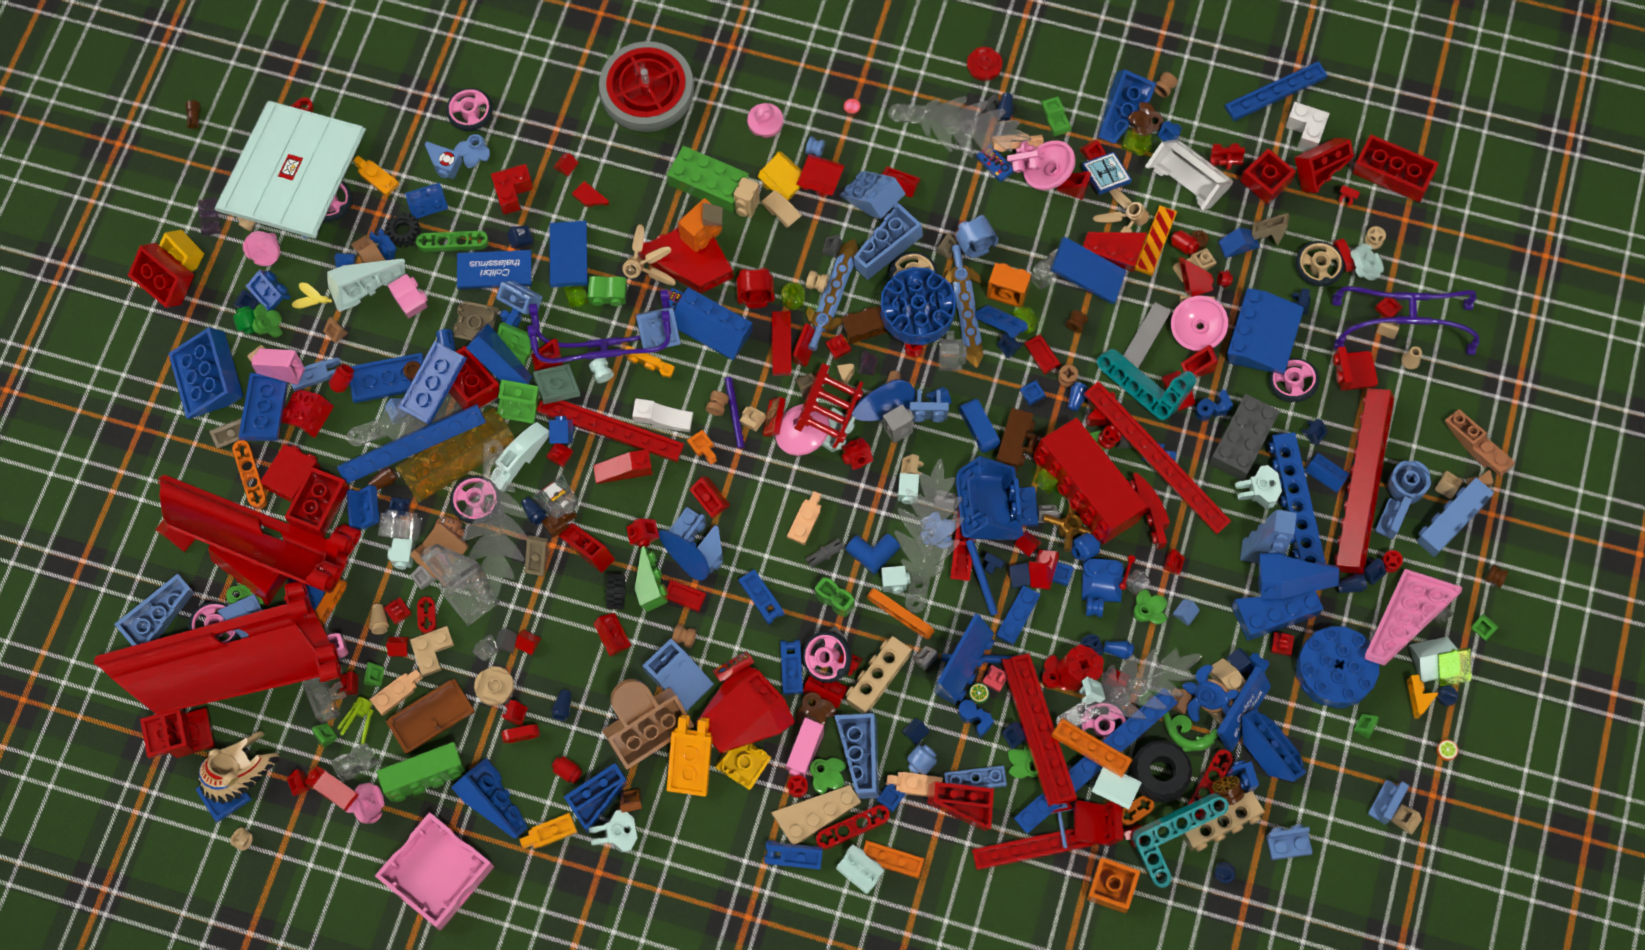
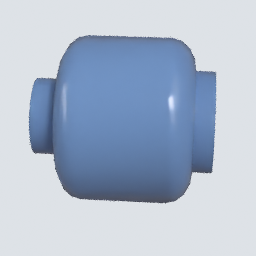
M926 744L924 746L918 745L907 757L910 763L908 767L915 774L920 772L925 775L937 763L935 758L937 754Z

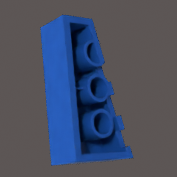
M1316 591L1282 599L1241 598L1235 599L1231 605L1247 641L1319 616L1323 610Z

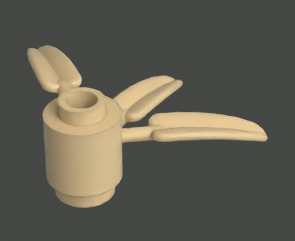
M1114 189L1109 191L1110 194L1124 209H1127V213L1113 212L1093 217L1095 222L1111 223L1122 221V217L1128 216L1131 222L1128 226H1124L1120 232H1132L1130 228L1133 224L1141 226L1147 223L1149 213L1141 203H1132L1122 192Z
M639 224L636 228L632 249L635 251L634 256L628 258L624 263L623 273L629 278H636L644 271L649 273L648 276L668 285H675V280L666 273L655 268L650 270L644 268L645 263L652 264L671 252V248L667 246L652 251L645 256V260H642L638 257V252H641L643 248L644 227Z

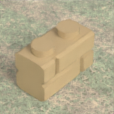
M741 178L734 192L735 211L739 216L750 218L760 202L759 185L757 182L747 178Z

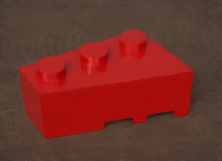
M1334 138L1294 157L1302 192L1317 193L1325 182H1329L1332 179L1331 176L1336 171H1340L1354 157L1351 139Z

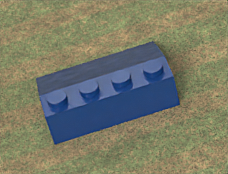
M1247 288L1227 353L1229 364L1285 375L1304 307L1266 291Z
M208 327L168 353L186 419L229 406L243 397L224 331Z
M975 613L936 684L935 694L956 705L958 700L962 702L967 693L964 690L967 683L972 684L976 677L974 673L976 667L981 668L986 658L983 656L986 649L990 651L995 642L992 639L993 631L978 614Z

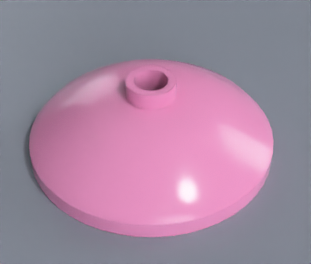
M1049 141L1035 148L1034 151L1038 150L1040 154H1045V159L1041 160V169L1037 170L1029 169V162L1025 163L1024 177L1028 184L1037 190H1050L1064 183L1073 172L1075 166V154L1072 148L1062 141Z
M1193 296L1177 306L1171 318V329L1174 338L1181 346L1188 350L1199 352L1208 345H1211L1212 348L1216 347L1224 339L1228 330V317L1223 306L1215 299L1207 296ZM1202 324L1204 327L1203 329H1197V325Z
M804 404L794 406L783 414L780 433L775 435L779 447L790 455L800 456L809 454L818 449L828 436V434L811 426H804L801 432L794 429ZM815 411L814 413L811 412L810 415L813 416V419L830 427L828 417Z

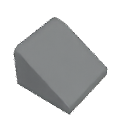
M419 565L411 573V577L420 590H423L437 580L422 565Z

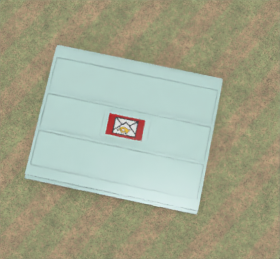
M267 101L215 206V210L316 239L318 230L366 128Z

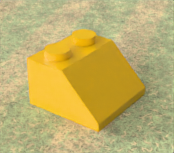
M182 230L165 232L159 244L160 247L191 272L198 268L204 256L200 248Z

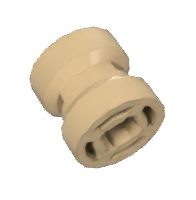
M811 270L807 278L806 288L811 290L814 288L818 292L824 293L829 276L825 274L819 275Z

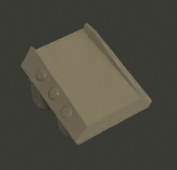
M463 301L458 306L457 312L459 317L454 325L453 337L472 340L487 323L494 328L499 308Z

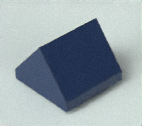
M1242 648L1237 649L1226 657L1243 676L1246 675L1253 662Z
M914 718L901 733L916 746L930 731L921 720Z

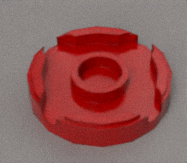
M980 47L973 50L968 56L967 69L973 78L980 81H989L1000 74L1003 61L1001 55L995 52L994 49Z

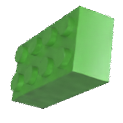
M686 146L681 148L667 173L669 186L703 200L705 198L711 204L723 207V209L732 213L735 211L734 192L741 178L749 179V173Z
M454 742L377 771L383 793L391 802L403 801L406 799V796L411 794H422L425 792V789L440 787L444 785L445 781L451 779L452 781L459 780L467 773L461 752Z

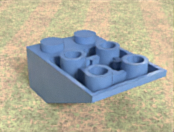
M863 171L856 176V179L844 188L840 197L868 215L882 218L905 195V192L895 177Z
M672 639L664 644L643 665L644 672L663 691L669 687L671 688L685 711H688L714 685L687 653Z

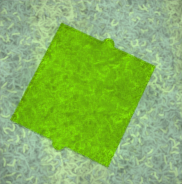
M1470 648L1452 649L1448 652L1438 653L1440 686L1457 685L1458 683L1472 680Z

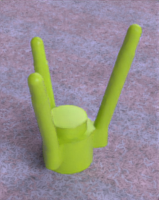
M358 697L356 703L354 702L350 711L338 725V729L343 727L340 734L344 735L356 715L362 718L367 715L361 744H365L370 719L374 710L370 709L373 703L365 698Z

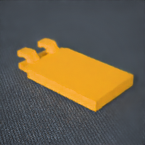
M681 715L678 719V728H675V731L671 734L667 791L706 797L708 794L713 738L711 733L708 732L709 718L701 717L698 720L697 731L688 730L690 716Z

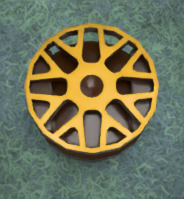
M1235 776L1221 778L1212 787L1213 792L1223 796L1229 805L1238 803L1245 794L1239 778Z

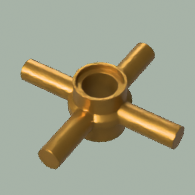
M1069 502L1067 517L1059 519L1044 514L1042 517L1043 522L1058 526L1059 534L1065 538V552L1072 551L1073 536L1078 533L1092 534L1091 529L1082 526L1080 517L1075 515V511L1070 507Z

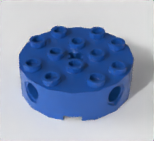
M912 267L899 271L885 285L881 294L880 316L885 328L895 339L907 344L925 345L937 341L949 331L955 317L956 296L951 284L941 275L936 274L935 271L928 268Z
M1331 626L1317 631L1302 646L1297 658L1296 677L1302 690L1314 702L1320 705L1344 709L1358 704L1374 688L1379 676V664L1365 659L1370 642L1361 633L1348 627Z

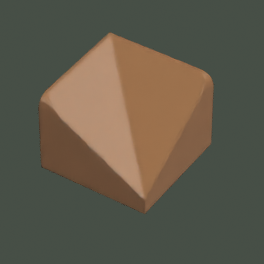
M1490 470L1477 477L1488 488L1493 484ZM1476 477L1467 478V483H1468V485H1469Z

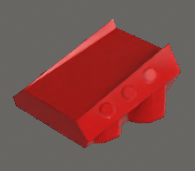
M808 154L796 185H799L804 190H815L816 194L822 198H826L828 195L832 196L845 165Z

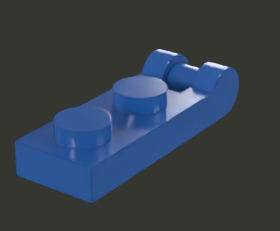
M987 305L976 311V319L1007 332L1011 338L1018 336L1019 332L1023 333L1028 329L1025 321Z
M755 569L738 579V582L768 625L776 617L785 615L783 609ZM772 606L774 610L768 613L766 609Z
M794 640V642L780 641L783 695L803 694L800 640ZM787 650H795V654H787Z
M771 840L766 841L765 849L767 854L764 855V862L767 864L811 869L821 868L823 847L785 844ZM775 851L781 852V856H776Z

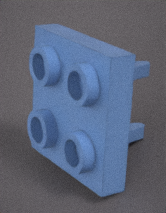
M673 307L636 314L643 349L658 347L665 342L666 335L664 334L661 311L669 310L672 332L667 347L680 345Z
M918 389L917 402H910V411L914 416L913 421L923 422L925 419H929L933 422H943L947 420L949 403L941 402V390L936 392V402H921V390Z

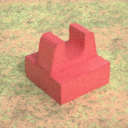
M991 665L982 684L1000 693L1007 680L1004 671Z

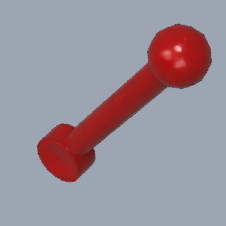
M1133 555L1128 556V566L1123 581L1119 584L1121 590L1127 588L1126 581L1131 566L1135 563V556Z

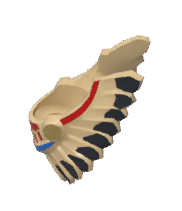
M262 731L256 732L251 737L245 738L221 750L213 749L209 752L208 758L202 762L199 769L198 782L200 790L204 796L211 799L214 803H231L234 799H240L243 793H247L250 787H253L256 782L261 780L262 775L268 774L267 770L273 768L274 763H277L281 757L277 753L257 755L251 761L249 760L248 755L243 749L263 737L265 734Z

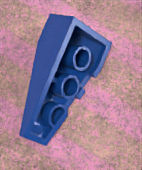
M1125 69L1118 71L1110 90L1098 137L1115 144L1131 123L1127 117L1131 113L1139 111L1140 102L1148 103L1150 101L1156 83Z
M485 758L451 788L465 804L515 839L528 827L517 806H514L509 799L511 794L508 789H504L500 773Z

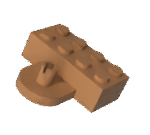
M628 679L620 682L611 694V706L619 720L603 729L602 732L627 770L671 742V734L675 731V728H678L679 717L688 714L670 687L653 697L649 688L643 682L636 679ZM691 719L689 721L688 730L694 727V724L692 723Z

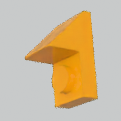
M1411 675L1407 680L1414 719H1418L1437 696L1438 692L1423 694V681H1420L1419 675Z

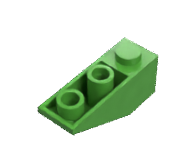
M643 546L638 565L635 592L639 605L649 612L668 603L666 597L668 591L661 582L662 573L656 567L655 562L657 558L654 552L649 551Z

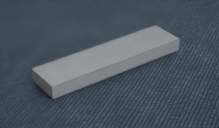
M1156 302L1153 304L1124 354V357L1137 368L1140 367L1171 313V310Z

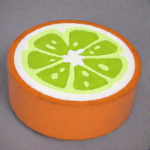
M1444 740L1438 744L1436 752L1440 759L1451 761L1457 756L1458 747L1453 741Z

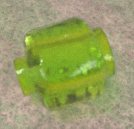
M792 282L783 287L781 291L783 305L791 310H796L803 306L806 298L802 285Z
M1022 306L1012 313L1014 317L1027 323L1028 329L1024 331L1026 334L1036 330L1035 325L1038 323V318L1032 308Z

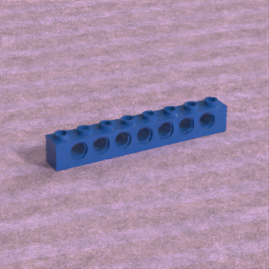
M1292 432L1272 435L1268 442V452L1273 457L1272 469L1278 473L1282 489L1280 504L1281 507H1284L1285 511L1297 513L1295 532L1290 544H1293L1294 549L1292 557L1295 559L1297 557L1303 558L1304 561L1309 560L1312 563L1320 562L1326 564L1296 434ZM1280 453H1286L1288 458L1282 457ZM1284 470L1291 471L1293 475L1285 474ZM1288 488L1295 489L1297 493H1291ZM1292 506H1298L1301 511H1295ZM1296 524H1302L1305 530L1299 529ZM1301 542H1306L1309 548H1304Z

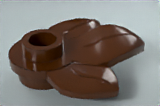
M1140 102L1139 111H1135L1127 117L1137 127L1134 134L1136 138H1147L1152 134L1153 130H1158L1163 125L1162 115L1155 112L1153 106L1146 102ZM1152 118L1157 119V124L1152 123Z
M810 692L802 700L803 705L797 711V720L800 725L803 724L805 718L825 725L826 717H834L837 713L834 705L829 700L822 699L815 692ZM814 699L816 705L810 706L808 701Z

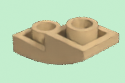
M775 190L761 201L771 215L775 214L786 228L802 216L788 200Z
M1207 248L1192 254L1189 259H1186L1204 270L1210 269L1217 263ZM1177 263L1173 269L1183 283L1180 264Z

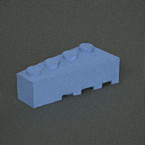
M898 202L893 206L894 209L891 213L886 215L880 227L875 229L872 237L864 243L854 256L855 269L867 280L923 237L922 224Z
M1476 477L1466 488L1462 487L1459 490L1454 501L1450 500L1443 507L1445 511L1442 514L1438 512L1432 518V524L1429 528L1425 526L1418 533L1420 538L1417 540V543L1435 557L1479 512L1494 492Z
M1283 510L1273 512L1264 524L1261 523L1258 526V530L1252 531L1249 538L1245 537L1243 539L1240 560L1259 564V553L1285 554L1294 536L1297 513Z
M176 574L114 625L132 646L159 639L195 592L179 574Z
M875 714L834 715L858 798H879L878 735Z

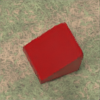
M1098 139L1090 141L1079 149L1088 161L1107 155Z

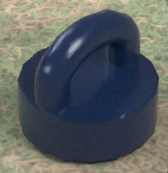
M1451 686L1442 687L1437 694L1438 702L1447 707L1452 706L1459 697L1457 690Z
M1219 862L1215 869L1216 879L1222 883L1232 882L1236 875L1235 867L1227 862Z

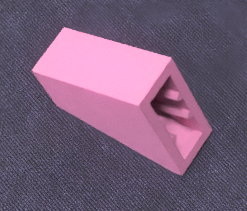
M259 349L252 358L251 365L257 374L298 385L305 370L299 356L293 350Z
M808 718L804 719L786 765V769L791 776L801 775L804 778L806 777L824 736V725Z

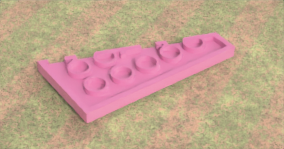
M1405 569L1369 645L1365 659L1381 665L1388 663L1462 592V587Z

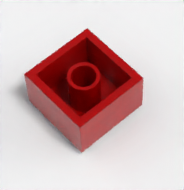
M1268 148L1244 171L1240 182L1266 204H1269L1293 181L1296 171Z

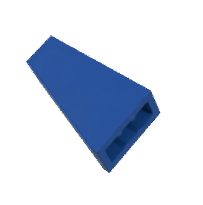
M487 323L474 336L466 349L500 381L507 380L531 385L529 382L533 376Z

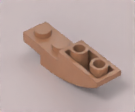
M1460 409L1445 420V423L1458 441L1484 468L1488 466L1496 474L1502 476L1514 466L1515 461L1487 438V432Z

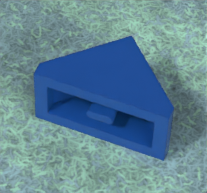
M1237 228L1218 242L1225 259L1260 248L1258 240H1254L1252 236V230Z

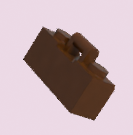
M1011 408L996 459L997 462L1015 467V471H1018L1019 466L1024 465L1026 455L1022 454H1033L1038 438L1037 435L1029 433V431L1033 432L1036 421H1033V413ZM1024 439H1029L1027 447L1023 446Z

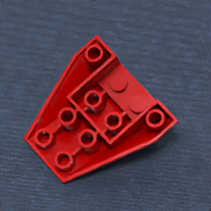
M746 667L728 677L699 717V719L701 717L709 718L708 732L713 736L712 744L720 753L779 735L795 723L783 696L759 670L751 667Z

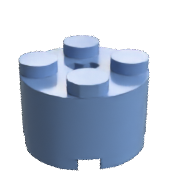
M980 215L970 222L964 221L959 224V230L955 236L965 256H970V258L985 255L989 252L988 248L991 245L995 247L999 240L984 215Z
M1402 461L1389 476L1387 490L1396 501L1401 502L1404 496L1412 499L1410 504L1416 503L1422 499L1431 485L1430 472L1421 462Z

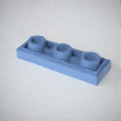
M1004 765L944 773L945 783L985 788L1007 786ZM972 777H978L979 781L974 782Z

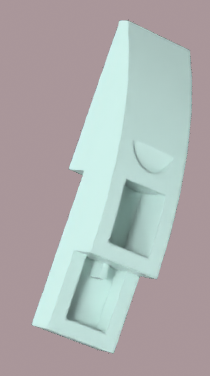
M536 422L523 431L495 461L498 466L488 479L500 491L504 492L524 463H530L549 437V430Z

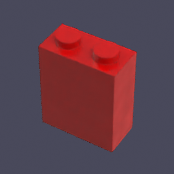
M284 444L260 483L264 489L292 503L310 466L318 470L321 468L317 462L318 459L309 453L307 455L301 453L302 451L294 445L290 447Z

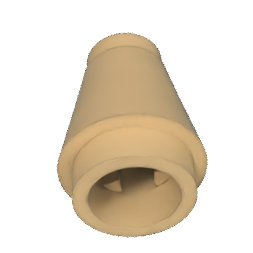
M1419 347L1411 348L1402 356V364L1405 368L1415 369L1420 365L1422 351Z
M374 604L371 607L369 628L373 634H384L389 627L383 605Z

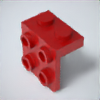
M1346 346L1337 348L1335 354H1333V364L1336 366V379L1341 391L1377 386L1378 379L1373 356L1370 351L1347 353Z
M297 390L292 394L290 401L284 408L281 423L299 427L310 437L316 438L334 406L320 394Z
M1076 801L1074 803L1075 839L1105 846H1112L1122 841L1124 835L1122 806L1112 801L1105 805Z

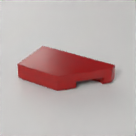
M585 181L572 192V196L585 207L609 205V201Z

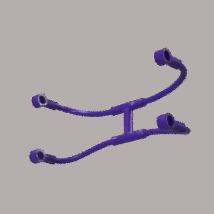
M1346 286L1339 289L1336 295L1332 297L1333 306H1341L1345 291H1356L1395 298L1397 300L1405 299L1409 300L1410 316L1380 318L1356 324L1339 335L1338 339L1334 340V350H1337L1338 347H1344L1346 336L1351 332L1365 326L1389 322L1418 325L1441 324L1462 329L1474 337L1472 342L1466 345L1467 355H1475L1476 348L1480 343L1479 335L1465 325L1447 320L1432 319L1431 317H1417L1416 300L1429 301L1430 299L1469 295L1468 299H1464L1463 309L1473 310L1474 302L1477 299V294L1473 290L1445 294L1387 293L1361 287Z
M668 289L660 290L663 309L670 308ZM537 303L529 304L532 325H528V335L531 349H533L535 356L542 362L561 363L580 359L617 357L623 354L653 353L663 350L670 342V334L672 333L669 310L661 311L666 339L658 347L608 350L610 345L641 340L640 335L627 338L615 337L588 340L581 343L558 342L559 347H600V351L563 358H545L538 352L537 336L546 344L551 340L545 338L539 330L540 323Z

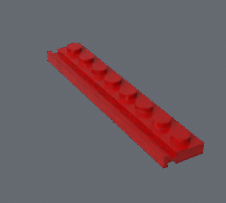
M1030 653L1014 656L1006 660L1002 659L1003 670L1047 806L1051 807V805L1055 804L1059 805L1076 801L1077 796L1059 741L1051 737L1055 729Z

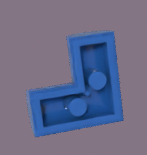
M886 534L872 547L859 535H856L847 545L846 551L875 575L900 549V544L891 535Z

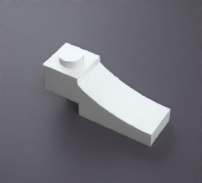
M636 399L632 417L634 422L652 424L656 428L690 432L693 412L666 407L655 403V401Z

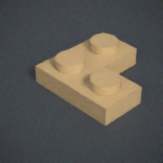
M446 626L410 639L422 677L441 671L436 652L454 646L448 627Z

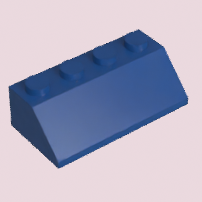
M689 287L679 300L674 311L678 331L734 361L753 331V323Z

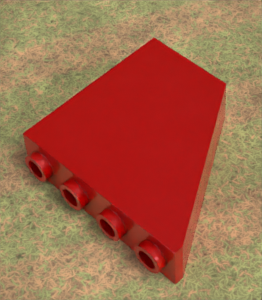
M676 227L666 235L658 236L651 242L643 243L642 251L638 252V257L645 260V256L648 253L663 247H670L671 252L649 265L700 294L734 278L733 269L714 237L709 240L705 248L695 252L680 239L679 227Z

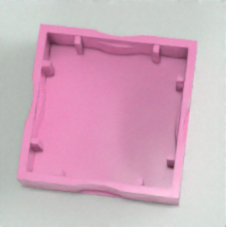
M429 812L410 834L404 846L392 855L375 877L441 931L494 866Z

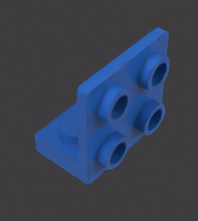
M1014 478L1013 485H1010L1009 503H1012V509H1010L1011 521H1019L1022 527L1038 526L1035 487L1019 488L1018 478Z

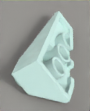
M402 258L344 265L328 271V287L337 310L340 312L361 303L360 299L367 294L373 295L376 293L375 290L381 285L387 286L404 275L405 260Z

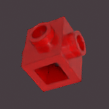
M862 437L841 446L843 450L842 460L845 465H849L853 470L874 461L870 446Z
M636 519L631 525L626 527L630 545L639 546V548L643 546L648 547L651 542L659 538L656 520Z

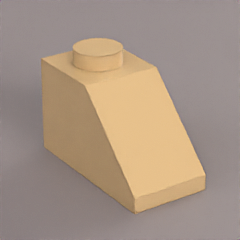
M1224 659L1212 665L1213 670L1210 672L1212 679L1221 682L1229 691L1237 690L1240 693L1246 683L1240 672Z

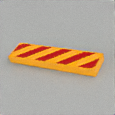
M1159 206L1135 267L1136 271L1153 276L1177 211Z

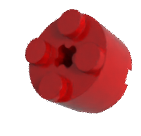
M744 269L739 272L736 284L737 301L740 305L744 303L747 308L756 309L766 307L770 301L771 303L774 302V278L768 269Z
M1078 645L1072 648L1058 663L1057 672L1060 674L1062 684L1072 691H1080L1083 687L1082 681L1086 677L1097 681L1103 673L1104 659L1087 646Z

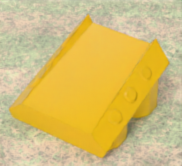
M777 152L772 160L760 170L758 178L762 180V185L765 189L775 190L789 201L801 188L796 183L802 170L782 152Z
M748 744L724 752L714 768L750 790L770 761L771 756L762 749Z

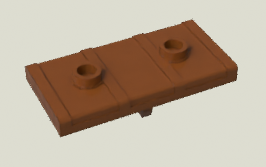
M453 679L388 718L389 720L386 723L405 754L408 755L424 743L429 742L432 738L472 715L475 711L456 680Z

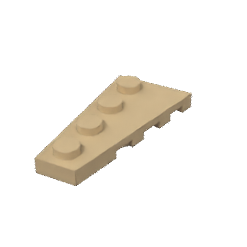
M849 785L771 813L790 843L798 845L861 804V801Z

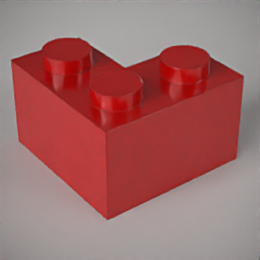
M523 164L492 173L491 177L503 215L521 210L516 194L533 190L527 165Z

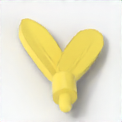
M302 282L299 284V288L308 297L294 301L292 306L293 308L301 309L318 303H331L332 300L328 299L327 296H321L312 286Z

